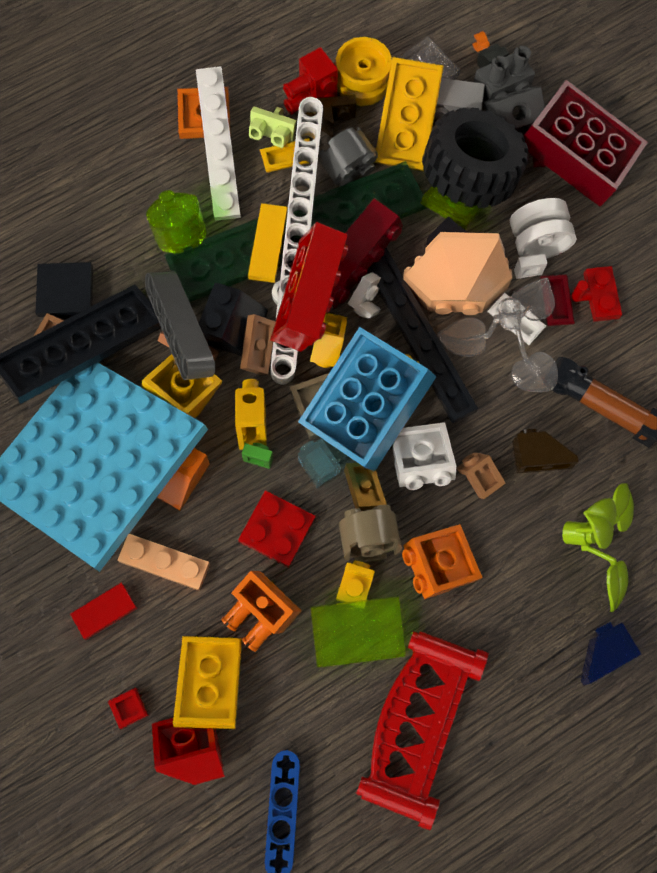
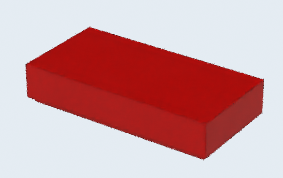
M120 583L70 615L82 637L87 640L135 611L137 607L123 583Z

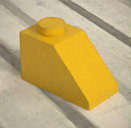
M326 313L323 321L326 323V330L323 337L314 342L310 362H314L323 368L334 367L338 361L347 324V317Z

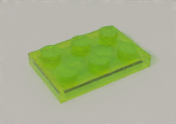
M398 596L310 607L317 668L406 657Z

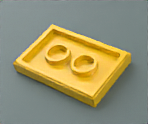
M182 636L173 718L174 727L236 729L242 638Z

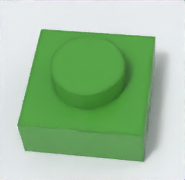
M245 443L242 458L244 462L270 469L273 462V453L266 445L260 443L250 445Z

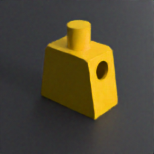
M255 379L244 380L242 388L235 390V427L239 450H243L245 443L250 445L260 443L267 446L264 388L259 387V382Z

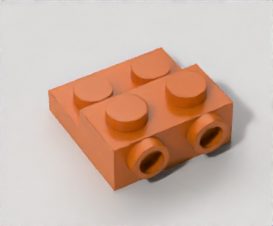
M461 524L412 538L403 545V560L407 566L412 567L415 575L413 586L417 593H422L424 600L482 578Z

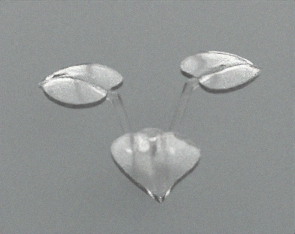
M548 277L527 284L512 294L510 298L503 299L498 305L499 314L493 316L494 320L487 333L485 324L476 318L458 320L446 329L438 331L441 343L450 352L462 357H473L485 351V339L491 337L498 323L506 330L515 329L524 360L516 362L512 367L511 377L514 384L520 389L529 392H548L557 384L558 369L555 361L544 352H536L528 357L520 329L524 316L528 320L539 321L547 318L554 311L555 298Z

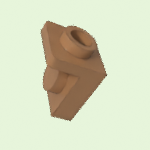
M472 453L462 460L463 464L457 467L460 474L466 475L476 494L481 499L487 498L506 484L489 455Z

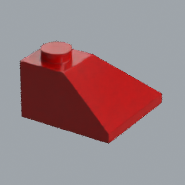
M173 718L152 723L154 767L156 772L193 785L225 777L216 728L174 727Z

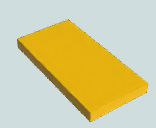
M396 57L392 58L376 146L378 158L374 163L424 172L422 158L433 127L443 65Z

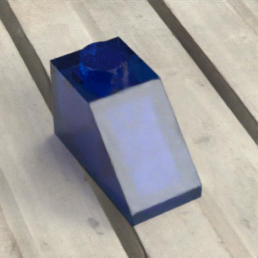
M608 622L595 630L597 636L589 640L582 671L581 682L583 685L595 682L642 655L623 623L613 626L611 622Z

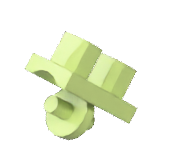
M253 106L250 114L249 137L259 140L266 136L271 138L274 146L283 148L286 143L295 141L297 120L283 116L284 109L277 107L273 113Z

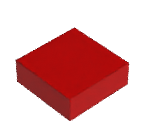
M133 688L108 701L118 727L121 730L149 716L137 688Z

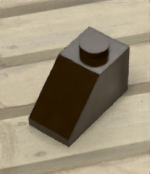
M524 429L517 433L512 441L517 473L572 469L579 462L576 454L546 431L537 432L536 429Z

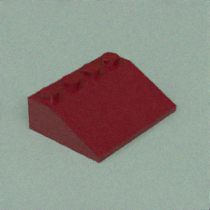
M565 80L523 136L525 143H527L528 151L532 156L599 207L617 190L648 143L567 80Z

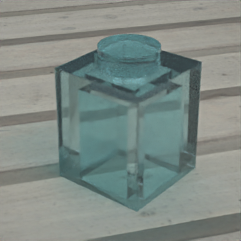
M322 438L317 442L311 440L300 448L301 452L298 453V461L316 488L340 473L341 465Z

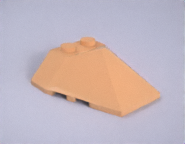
M440 232L425 248V254L417 256L415 264L404 270L403 280L408 284L416 300L429 312H436L441 315L450 314L451 312L476 315L486 310L508 289L512 280V270L509 269V262L505 257V250L499 233Z

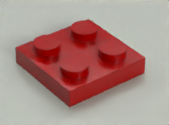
M265 490L238 542L290 568L316 516Z

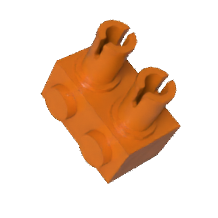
M250 571L232 591L231 594L238 601L221 620L224 624L229 623L227 625L229 629L236 631L247 616L252 613L259 621L242 641L245 645L249 643L248 648L257 652L258 648L271 633H283L302 610L261 571Z

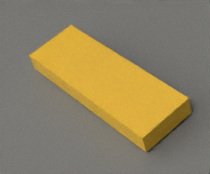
M261 203L248 279L275 283L288 212L287 207Z

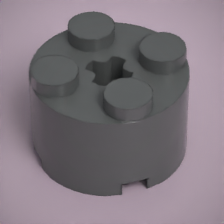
M351 127L340 132L328 142L330 148L326 152L321 149L318 154V161L335 185L340 186L342 190L351 186L354 178L360 174L363 177L369 175L376 168L373 163L378 158L377 151L360 127H357V131Z

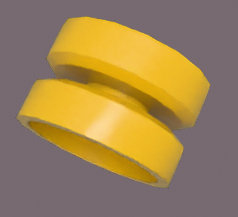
M369 37L353 38L341 46L336 56L335 65L338 69L337 92L340 96L355 94L356 105L358 106L373 105L383 99L386 95L392 63L391 54L387 47L380 41Z

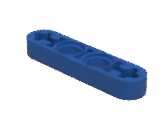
M288 750L277 753L272 762L265 851V869L267 873H290L293 866L300 763L297 755ZM284 755H288L290 761L295 762V767L288 771V779L295 778L294 785L287 782L275 783L276 776L282 778L283 770L277 767V763L283 760ZM285 787L291 790L293 799L289 805L280 806L277 804L275 793L279 788ZM278 820H284L290 825V834L285 839H279L273 834V825ZM271 842L278 845L290 843V850L283 848L282 857L283 860L288 861V866H283L281 872H277L276 867L270 865V860H274L277 856V848L271 849Z

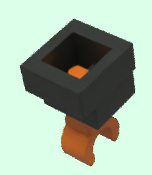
M484 31L474 35L477 42L472 45L479 52L477 60L479 68L491 64L494 57L497 59V56H509L504 46L500 47L498 43L490 46Z

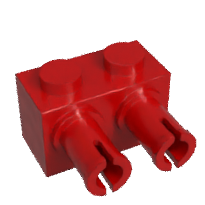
M321 47L299 59V77L283 84V90L288 99L284 100V106L290 115L299 111L300 102L307 97L318 99L337 96L338 69Z

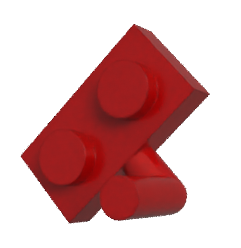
M612 266L585 269L583 273L585 281L581 280L578 282L571 295V299L574 302L589 301L593 322L620 319L622 310Z

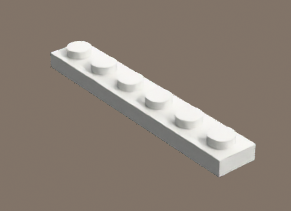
M222 67L196 69L214 219L219 221L241 218Z

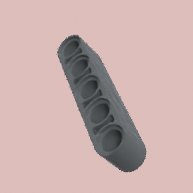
M175 271L147 273L145 276L146 292L181 377L184 380L212 377L215 373L213 355Z

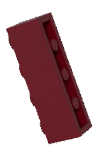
M375 198L346 232L348 236L345 245L348 246V251L344 260L340 261L338 270L341 271L339 282L332 289L331 296L334 297L333 308L347 300L353 286L356 283H360L372 263L381 259L386 246L391 241H395L401 234L403 224L399 216Z

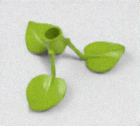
M627 483L618 485L613 499H601L583 513L589 522L567 521L564 524L562 533L565 544L581 545L582 551H589L610 562L611 566L607 570V590L610 601L609 612H614L625 597L628 588L627 567L624 561L619 560L617 562L616 558L590 545L597 543L600 549H606L612 542L613 526L616 523L620 532H624L630 527L634 515V503Z

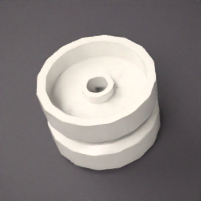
M560 198L536 200L522 206L511 215L510 225L514 236L517 237L515 244L520 257L528 253H535L536 255L545 254L547 259L567 251L575 244L577 238L574 227L569 222L571 217L566 201Z

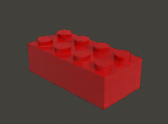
M316 222L299 240L270 341L301 352L323 337L326 330V323L323 322L324 317L330 311L334 301V297L331 296L332 289L336 287L341 276V271L338 270L340 261L344 260L348 251V246L345 245L348 234Z

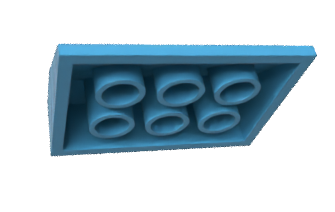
M359 327L298 423L363 467L375 471L436 376L426 367Z

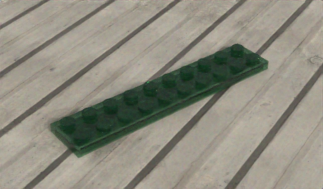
M405 161L314 196L311 227L318 222L346 233L374 198L397 214L400 219L427 209L428 203ZM301 210L293 212L297 217L306 216V213ZM258 218L164 254L170 271L177 273L189 302L209 295L215 282L230 287L248 279ZM286 224L278 267L282 266ZM294 235L290 239L295 243H299L302 237Z

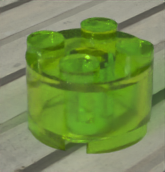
M171 190L163 191L159 194V199L154 201L146 212L154 239L158 247L165 252L182 253L184 252L183 248L192 246L193 249L201 244L206 237L205 221L195 195L174 193Z

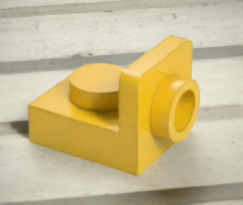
M356 560L353 564H346L336 597L337 601L364 609L375 573L374 570L370 569L369 564Z

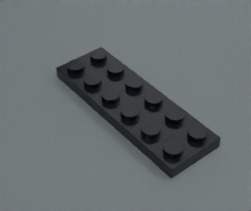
M134 284L0 353V378L19 404L161 329L151 302Z

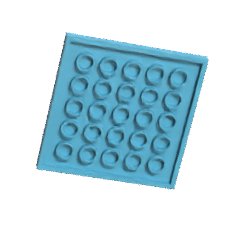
M97 362L62 381L1 455L0 502L100 572L198 444L208 428L197 419Z

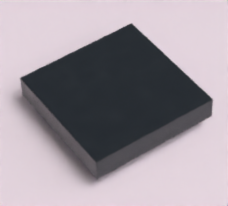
M92 262L37 265L35 311L37 317H45L47 313L55 317L74 316L92 307Z

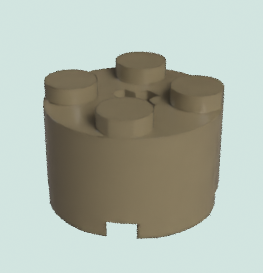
M378 505L373 510L361 511V509L354 508L344 512L345 518L338 525L344 559L346 561H349L350 557H354L356 561L364 563L376 562L387 559L386 553L394 550V555L402 550L396 515L391 511L389 505Z

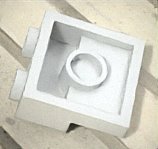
M445 422L406 427L401 430L392 444L399 487L417 490L423 484L435 483L437 486H445L451 480L456 479V463Z

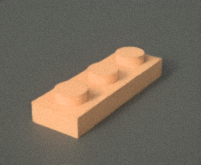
M128 534L117 560L125 565L198 591L202 587L210 566L208 561L132 534Z

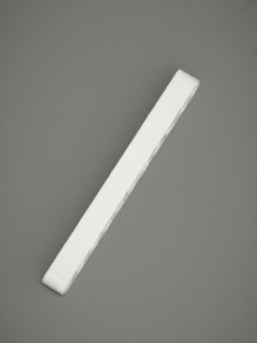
M314 97L303 99L299 105L276 318L291 270L287 264L294 260L298 243L293 242L290 238L294 235L303 237L311 228L323 114L322 103ZM312 112L315 114V116L310 117L307 116L305 113ZM305 136H309L314 140L307 142L304 141L302 138ZM308 161L311 165L302 166L299 162ZM303 185L309 190L301 192L296 187ZM301 210L306 213V216L297 217L293 212ZM273 342L270 370L273 381L284 385L293 380L296 370L297 350L283 348L278 343ZM280 364H284L291 371L287 375H280L276 372L275 368Z

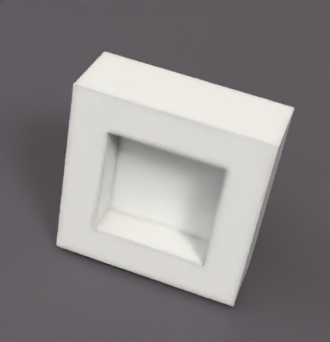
M528 253L518 258L514 268L516 279L542 275L547 265L545 254L536 255L535 253Z

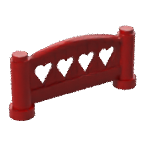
M413 631L408 648L413 650V654L402 668L386 697L374 736L371 773L368 778L362 776L356 794L362 796L361 799L418 821L419 827L430 831L440 800L429 796V792L467 678L480 681L489 653L477 649L475 652L420 631L417 633ZM425 664L430 665L445 685L419 689L416 686V679L421 676V666ZM413 693L421 694L435 714L409 718L406 715V708L411 705L410 696ZM403 722L411 723L425 743L405 748L398 747L395 739L401 734L400 725ZM394 751L400 752L415 773L389 778L385 773V768L388 764H391L389 760L390 754Z

